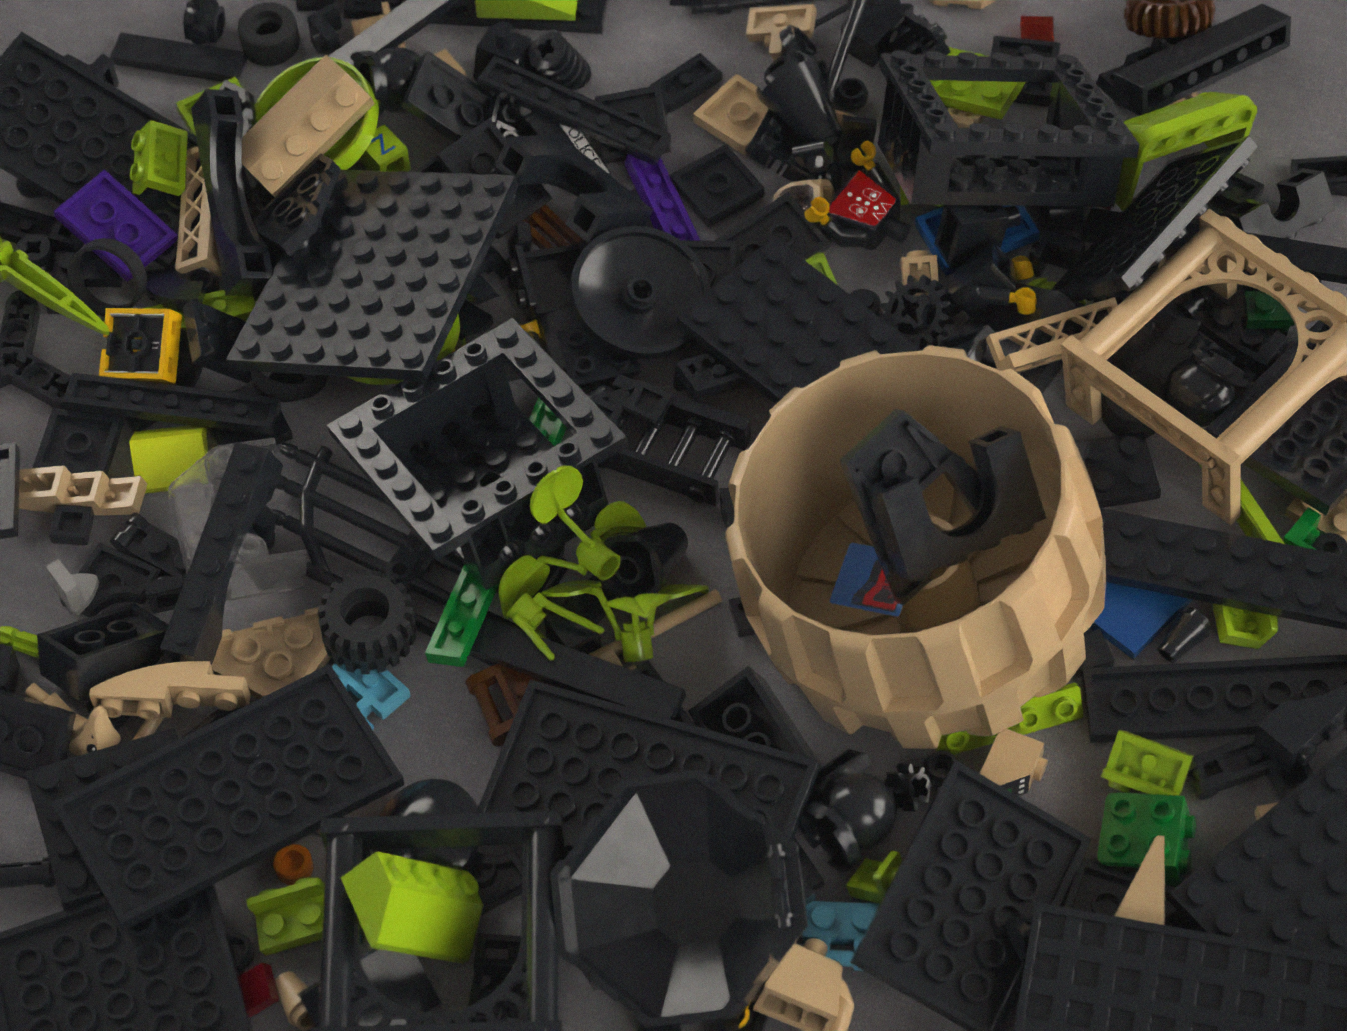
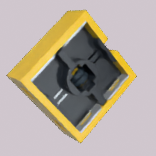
M106 308L104 323L109 327V335H103V337L107 338L106 349H101L99 376L175 384L182 314L171 309Z

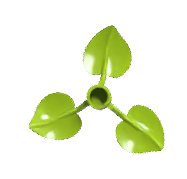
M560 466L548 473L534 489L530 500L531 514L542 524L548 523L558 514L561 520L582 540L576 549L579 564L544 555L540 556L537 560L531 555H525L516 560L505 571L499 584V599L503 616L507 619L510 618L507 616L508 611L524 593L527 592L533 597L539 591L550 572V567L547 564L576 570L582 575H586L590 571L600 580L611 578L617 572L621 559L619 555L604 545V541L616 533L647 527L640 513L624 501L612 502L597 515L595 530L590 533L591 538H589L564 511L565 508L575 502L581 492L583 479L580 472L572 466Z
M573 580L557 584L541 592L544 597H570L584 593L597 596L614 630L615 640H621L624 662H638L654 658L651 636L655 635L653 625L656 607L667 602L669 599L684 597L696 592L706 594L709 592V587L702 584H670L662 586L658 593L641 594L634 598L620 597L607 601L600 588L602 586L600 581ZM611 608L631 613L632 621L624 622L623 630H621ZM639 616L647 619V625L645 620H639Z

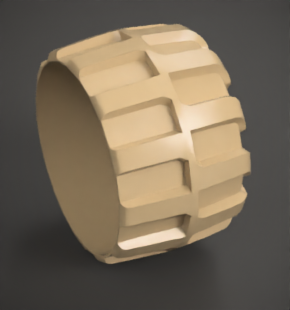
M929 345L923 351L880 354L875 350L843 360L839 368L804 388L794 387L769 410V421L748 450L739 453L729 480L728 488L735 515L734 523L725 532V539L742 604L752 629L788 684H797L823 720L849 735L865 725L890 732L891 736L903 748L937 749L942 735L967 731L971 735L992 736L1022 722L1023 716L1020 708L1032 697H1042L1051 694L1069 682L1086 659L1084 632L1090 628L1104 610L1106 559L1103 520L1090 477L1073 437L1067 427L1054 424L1042 394L1037 387L1013 369L1000 371L967 358L964 350ZM896 408L904 410L935 435L948 449L956 452L966 460L965 462L976 471L977 467L968 442L969 440L1000 426L1020 431L1046 519L1035 523L1034 528L1027 533L1011 534L1001 539V543L992 549L977 550L966 555L967 559L962 563L953 566L944 565L933 570V574L930 576L932 580L902 607L898 617L829 602L849 544L857 543L873 547L839 460ZM943 473L922 492L929 517L939 531H949L958 528L973 515Z

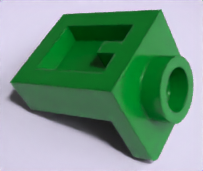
M1308 507L1285 535L1283 542L1288 545L1317 550L1312 547V544L1321 533V531L1317 530L1321 514Z

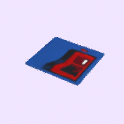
M850 543L829 602L895 617L900 616L903 605L896 603L874 547Z

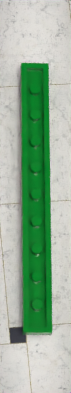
M538 397L529 420L553 446L561 443L567 427ZM463 566L425 651L428 663L464 667L500 582L485 590L466 566Z

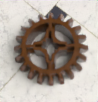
M1125 0L1124 19H1126V26L1129 31L1139 36L1145 35L1147 38L1158 37V39L1194 36L1212 27L1215 15V3L1213 0Z

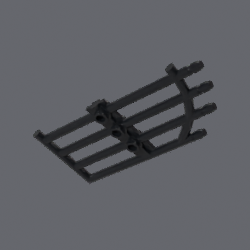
M282 443L279 449L280 453L289 459H295L296 462L309 468L303 485L296 481L288 480L287 477L281 474L276 485L277 489L284 490L285 493L299 499V519L290 515L286 516V513L280 510L270 509L276 516V525H282L284 529L301 537L311 562H305L299 556L288 555L285 564L290 569L296 572L300 571L302 575L327 587L334 582L342 583V577L330 571L321 549L323 547L371 571L381 572L383 578L388 575L395 577L396 584L402 583L406 587L407 594L411 595L415 591L446 606L451 592L422 578L432 563L460 575L464 564L459 559L447 554L436 560L412 531L407 535L317 492L316 489L323 474L389 505L369 480L329 462L333 453L328 447L321 446L317 454L314 455L304 449H298L293 444ZM314 507L398 546L399 549L388 563L315 528ZM548 565L550 567L548 578L538 592L541 593L557 585L568 569ZM489 610L487 611L485 617L523 630L515 622L509 621ZM414 612L416 630L432 637L437 623ZM469 654V656L490 666L496 664L488 660L482 659L480 657Z

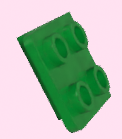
M1135 793L1108 794L1105 800L1097 854L1100 864L1104 866L1140 868L1155 837L1164 836V881L1166 885L1177 887L1183 882L1184 874H1190L1192 855L1191 850H1187L1188 840L1194 839L1196 834L1195 815H1190L1185 796Z

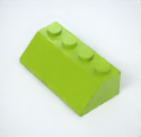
M376 851L341 877L371 948L461 964L470 959L483 903L477 892L479 890L478 884L468 871Z

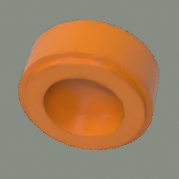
M290 844L278 850L273 859V867L277 878L288 885L295 884L299 879L310 877L313 872L314 864L311 854L307 848L299 844Z

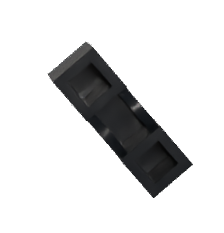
M1303 168L1276 183L1280 194V204L1273 215L1268 202L1247 199L1221 213V216L1228 217L1236 227L1244 232L1291 239L1296 236V231L1305 226L1320 223L1324 220L1326 214L1334 211L1336 208L1324 172Z

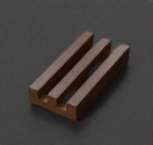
M547 205L540 208L541 213H532L529 221L522 220L530 225L532 242L540 249L553 248L554 246L534 229L537 226L557 247L579 244L581 237L569 228Z

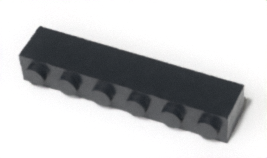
M1260 4L1114 73V103L1140 116L1161 109L1290 47L1291 16L1265 4Z

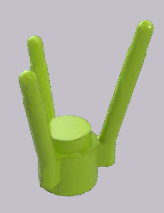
M527 592L524 593L507 613V616L523 629L550 661L554 660L555 656L540 637L547 638L537 628L547 616L542 611L543 608L598 634L604 633L603 627L549 601L540 592L534 598Z

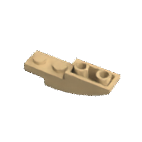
M210 661L173 662L140 668L108 679L90 688L89 693L93 707L103 706L107 710L108 717L116 718L121 715L139 716L147 720H154L158 717L171 718L173 705H180L190 709L197 708L198 706H208L231 711L248 705L251 696L245 677L214 675Z

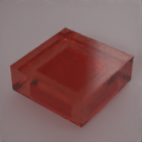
M1020 16V38L1054 42V17Z

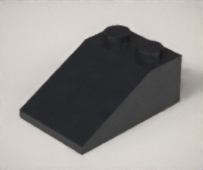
M133 603L37 634L40 675L78 701H90V688L118 675L136 670L161 647L169 624Z

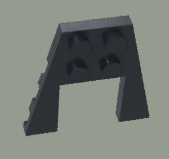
M896 408L839 461L896 603L904 606L932 579L929 577L922 581L912 582L893 573L866 487L893 474L902 472L917 478L921 492H923L943 473L971 513L974 514L981 497V481L978 472L965 462L966 460L956 452L948 449L935 435L904 410Z

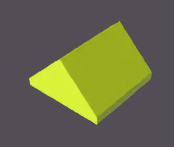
M186 425L134 432L129 440L134 476H141L147 483L145 494L210 486L207 427Z

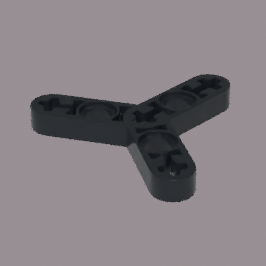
M18 290L12 293L6 301L0 329V388L12 384L53 408L65 409L63 404L65 395L61 397L59 391L66 393L71 376L32 355L40 318V306L37 300ZM28 304L23 309L22 315L24 319H22L18 310L22 309L23 305ZM22 330L27 332L26 336L19 341H11L9 339V336L15 331ZM18 361L20 368L13 364ZM37 374L48 375V379L42 384L34 385L30 383L32 377Z

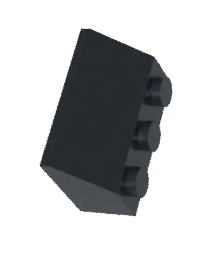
M750 666L744 668L688 710L697 727L817 760L767 681Z

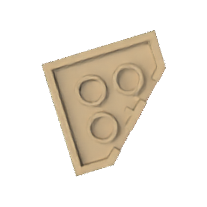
M318 607L304 610L305 614L287 619L279 616L254 622L253 627L231 632V629L223 630L222 638L211 666L214 675L245 677L250 695L260 699L326 666L332 656H328L323 644Z

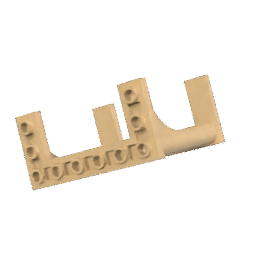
M1208 209L1199 217V232L1080 341L1070 335L1061 344L1066 406L1094 425L1102 417V393L1202 465V505L1231 526L1241 516L1240 465L1322 387L1338 377L1347 381V298L1340 292L1332 291L1321 284L1313 274L1303 272L1283 254L1275 253L1263 245L1255 235H1248L1236 227L1228 217L1220 216L1211 209ZM1245 269L1246 271H1248V272L1251 273L1252 275H1247V274H1245V273L1243 272V270ZM1237 284L1265 292L1276 299L1288 311L1297 329L1298 348L1295 358L1286 373L1216 439L1108 362L1107 359L1169 302L1182 293L1207 285L1228 300L1237 292ZM1298 307H1301L1308 313L1301 312ZM1320 320L1331 328L1319 333L1309 331L1305 326L1312 321ZM1309 342L1316 344L1314 350H1310L1307 347Z

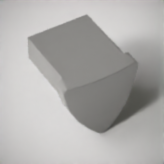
M59 559L46 566L53 588L72 614L75 616L79 615L93 600L99 586L98 577L95 574L87 573L70 574Z

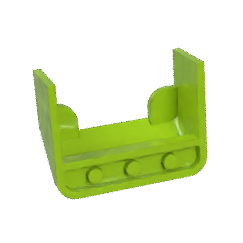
M1203 92L1196 97L1123 121L1140 145L1137 158L1123 157L1115 203L1123 211L1132 201L1145 162L1202 142L1208 148L1249 136L1257 114V106L1247 95Z

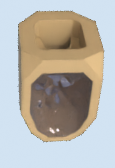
M828 179L796 181L781 187L773 197V201L789 192L803 210L806 211L811 207L810 202L816 197H823L830 204L834 199V188Z

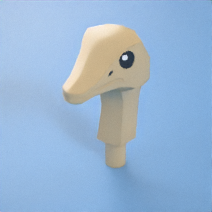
M32 683L25 691V695L30 699L72 711L56 692L49 695L36 683ZM103 706L95 707L89 719L76 713L69 744V751L75 756L119 744L121 737L111 724L107 716V710Z

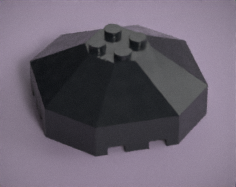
M701 770L619 781L610 793L612 797L599 814H594L575 839L577 843L564 860H559L550 872L558 954L569 964L576 966L587 975L592 983L614 1001H618L646 1027L666 1028L738 1019L808 927L799 844L717 779Z

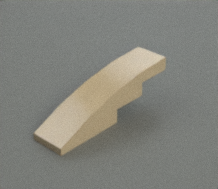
M65 466L20 469L19 509L54 513L56 505L92 507L94 515L139 514L147 483L141 476L109 479L103 471L71 473Z

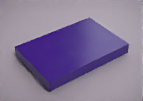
M105 169L54 210V217L85 245L90 241L100 238L117 240L130 247L141 259L144 267L148 266L178 240L176 232ZM92 250L124 280L129 282L133 278L129 268L117 256L102 250Z

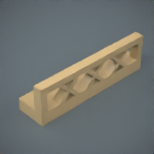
M197 146L187 150L185 191L181 195L175 270L184 274L205 267L220 277L222 274L202 166L196 172V161L200 158ZM201 183H203L202 192L199 194L197 199L193 201L194 193L201 185ZM200 213V221L191 231V223ZM198 243L197 256L189 259L190 251Z
M1115 297L988 335L986 341L997 369L1000 371L1013 369L1019 373L1062 360L1061 344L1069 337L1061 332L1066 321L1072 320L1083 326L1082 332L1072 335L1080 341L1097 325L1093 323V320L1098 311L1107 309L1109 314L1118 305ZM1057 324L1056 329L1053 328L1051 325ZM1038 329L1052 336L1050 342L1041 345L1030 342L1034 331ZM1026 333L1025 338L1019 336ZM1009 339L1021 346L1020 350L1005 357L999 341Z

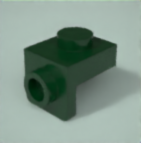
M1245 291L1243 304L1246 329H1277L1287 336L1289 327L1295 326L1288 311L1276 299L1265 292Z

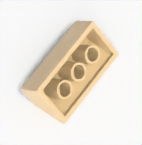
M325 55L242 137V164L275 197L320 153L324 155L375 103L328 55Z

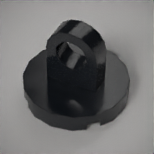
M791 24L782 29L779 36L786 52L768 66L764 73V78L792 59L796 58L799 63L807 61L804 55L809 54L816 60L823 81H825L829 69L823 59L819 62L814 55L818 51L809 37L799 27Z

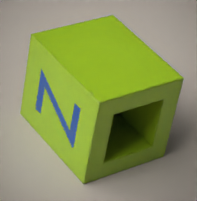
M385 124L377 128L373 140L360 157V162L367 170L410 171L408 148Z

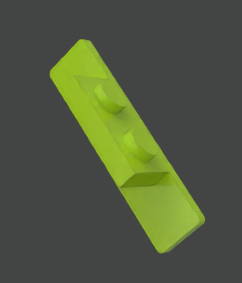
M1071 683L1051 694L1042 697H1032L1020 707L1023 721L1007 729L1025 735L1081 719L1084 714L1080 687L1077 683ZM967 731L942 735L936 751L945 750L953 755L993 744L997 734L977 736L971 735Z

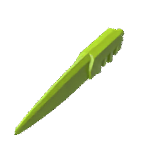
M0 237V283L7 281L28 296L61 315L103 335H109V327L85 303L55 278L28 260V254L20 249L14 252L11 243L8 241L3 243Z

